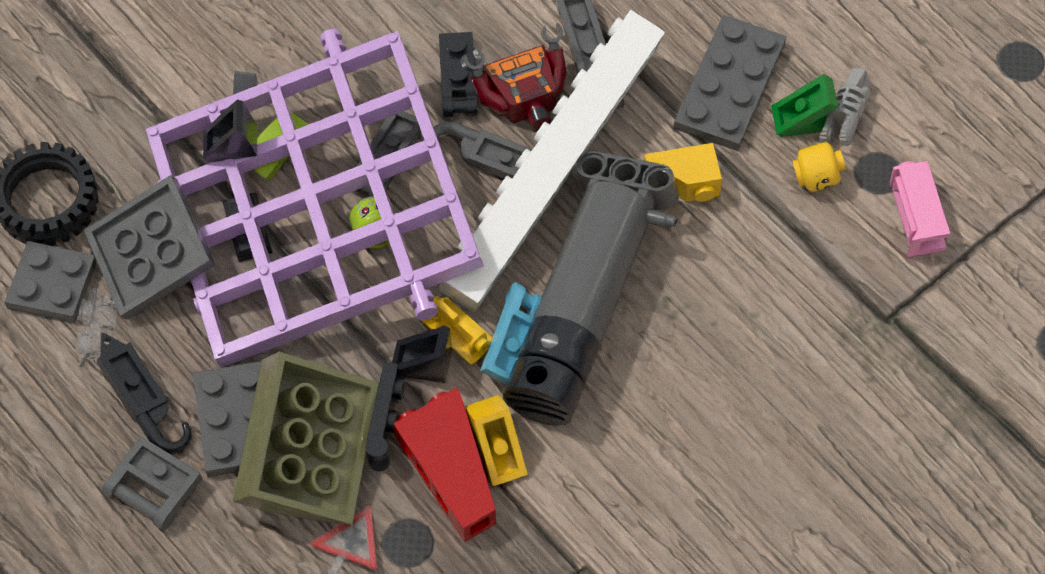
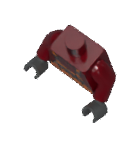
M558 23L556 24L558 35L555 39H550L547 36L546 26L542 28L541 37L549 45L547 50L544 45L483 65L485 61L484 54L480 50L475 49L473 50L477 60L475 66L468 62L466 55L462 56L461 66L466 71L472 72L471 81L481 103L496 113L505 115L512 123L528 119L534 130H539L544 122L550 124L551 118L548 111L554 110L556 97L563 92L567 73L563 47H559L558 43L563 36L562 27Z

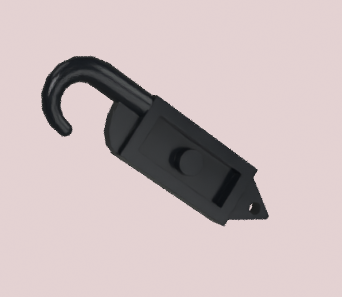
M102 332L100 336V357H98L97 365L133 421L138 423L151 443L167 453L175 454L184 450L192 438L189 424L187 422L182 423L183 436L180 440L172 442L165 439L157 424L166 417L169 408L167 398L131 343L124 344Z

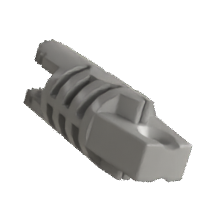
M853 68L845 84L839 88L836 96L839 108L828 114L819 137L821 143H832L837 130L841 129L839 135L841 145H850L871 92L869 88L870 79L865 69Z

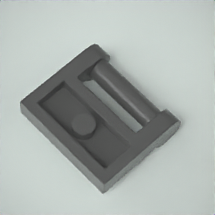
M140 437L103 485L102 493L112 499L115 497L119 498L151 518L153 525L161 530H166L172 523L176 512L202 480V476L197 470L145 438ZM130 476L167 500L160 507L124 484Z

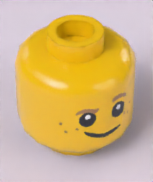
M828 142L802 148L797 153V159L792 160L799 186H806L810 192L838 185L841 181L840 172L847 170L841 150L834 151L832 145Z

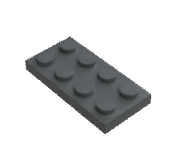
M723 15L674 121V129L739 151L784 49L787 36Z

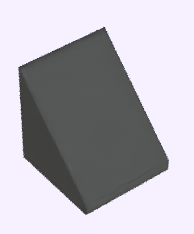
M235 71L233 95L258 85L256 73Z

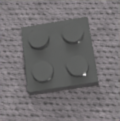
M27 241L5 300L7 309L75 323L97 264L95 256L93 254Z

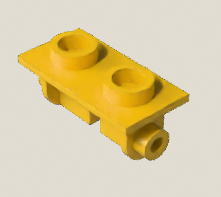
M435 296L433 302L438 309L437 315L421 321L431 330L444 325L450 328L452 349L468 364L473 366L487 353L493 337L448 297L440 298Z

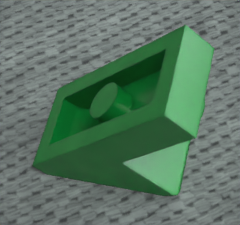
M823 74L771 105L778 136L785 137L822 131L827 119L826 115L839 108L831 77Z

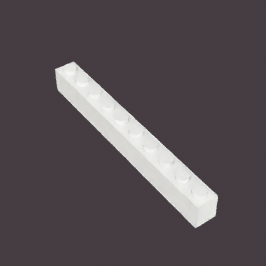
M632 10L629 11L624 20L620 17L615 20L608 32V35L611 36L606 45L600 43L589 59L593 62L589 70L586 72L581 69L571 85L575 89L569 98L564 95L561 97L552 112L556 115L552 123L544 122L534 137V140L538 143L532 151L527 148L524 150L515 164V167L519 169L513 178L508 175L505 177L496 191V194L500 196L494 205L487 203L478 216L477 221L481 224L475 233L472 234L484 267L440 283L438 291L473 314L476 312L576 167L579 157L586 153L653 56L663 39L665 31ZM460 242L457 248L463 252L464 248Z

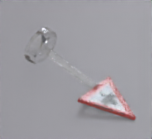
M371 505L354 515L352 525L339 524L309 543L312 547L337 555L327 574H338L346 559L377 570Z

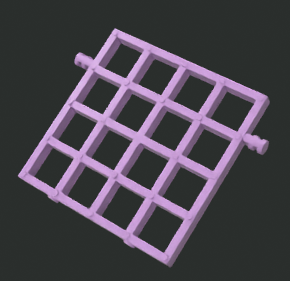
M328 29L320 35L325 55L328 58L146 129L161 179L158 180V183L172 175L178 180L184 195L187 196L229 179L239 213L200 227V231L208 248L246 233L257 268L209 286L205 272L191 280L196 298H193L195 307L203 318L214 358L221 368L411 295L412 306L415 307L416 318L418 320L430 319L437 315L438 309L433 302L432 292L426 290L427 288L484 267L398 31L346 50L340 31L338 29ZM394 55L405 87L357 106L346 74ZM333 79L344 111L296 129L286 97ZM236 100L243 101L249 112L273 103L283 135L258 144L257 156L211 162L181 175H175L166 144L204 130ZM413 107L424 141L375 159L364 126ZM352 132L362 165L314 183L304 150ZM290 155L301 189L253 207L243 173ZM432 161L444 195L394 214L383 180ZM370 185L381 220L333 238L322 203ZM308 209L319 244L271 262L260 227ZM452 215L464 251L414 270L402 234ZM389 240L401 276L351 294L340 258ZM326 264L338 300L289 319L278 283ZM264 289L275 325L227 343L216 307Z

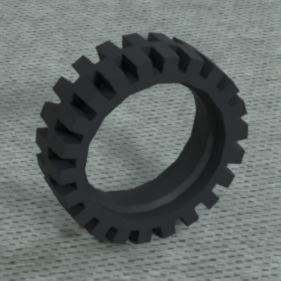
M41 142L40 149L37 150L34 143L26 145L28 152L23 154L20 148L13 152L15 159L12 160L7 156L2 161L4 169L0 167V223L2 227L14 239L18 236L20 242L25 244L30 240L42 244L43 240H46L48 245L54 246L56 245V238L60 237L64 243L70 240L69 233L72 232L75 236H78L82 232L81 225L88 227L91 223L90 215L95 216L97 211L96 203L99 201L95 177L85 158L80 153L77 155L75 149L69 146L65 150L63 144L55 143L53 148H51L49 142ZM45 169L62 170L71 174L77 180L79 186L77 198L68 209L58 216L43 220L27 219L19 215L12 207V192L21 180L34 172Z

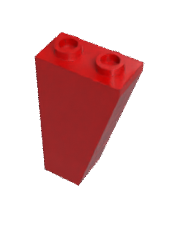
M457 387L449 392L443 391L436 394L429 400L428 404L418 410L411 409L404 412L397 419V422L393 423L395 439L463 541L466 542L496 524V509L461 393Z

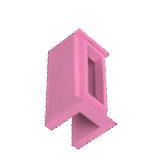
M908 161L893 167L889 186L890 188L893 187L892 191L908 243H911L907 257L946 251L944 238L950 237V231L928 161L918 163Z

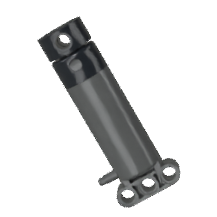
M598 151L586 152L577 160L576 168L585 192L518 353V359L514 363L503 390V400L518 414L532 421L553 426L566 425L572 420L583 392V385L588 379L648 224L663 227H675L678 219L676 216L656 211L673 207L679 198L674 174L669 166Z

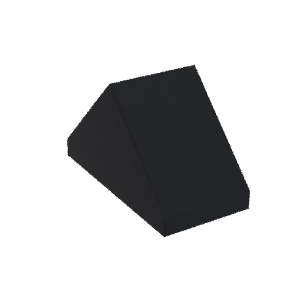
M236 100L204 129L203 161L210 163L257 156V124L243 101Z
M444 325L397 340L392 363L398 364L400 377L445 383L452 354L450 328Z

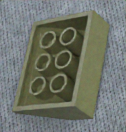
M283 352L275 353L263 359L233 502L267 512L348 526L352 525L379 382Z

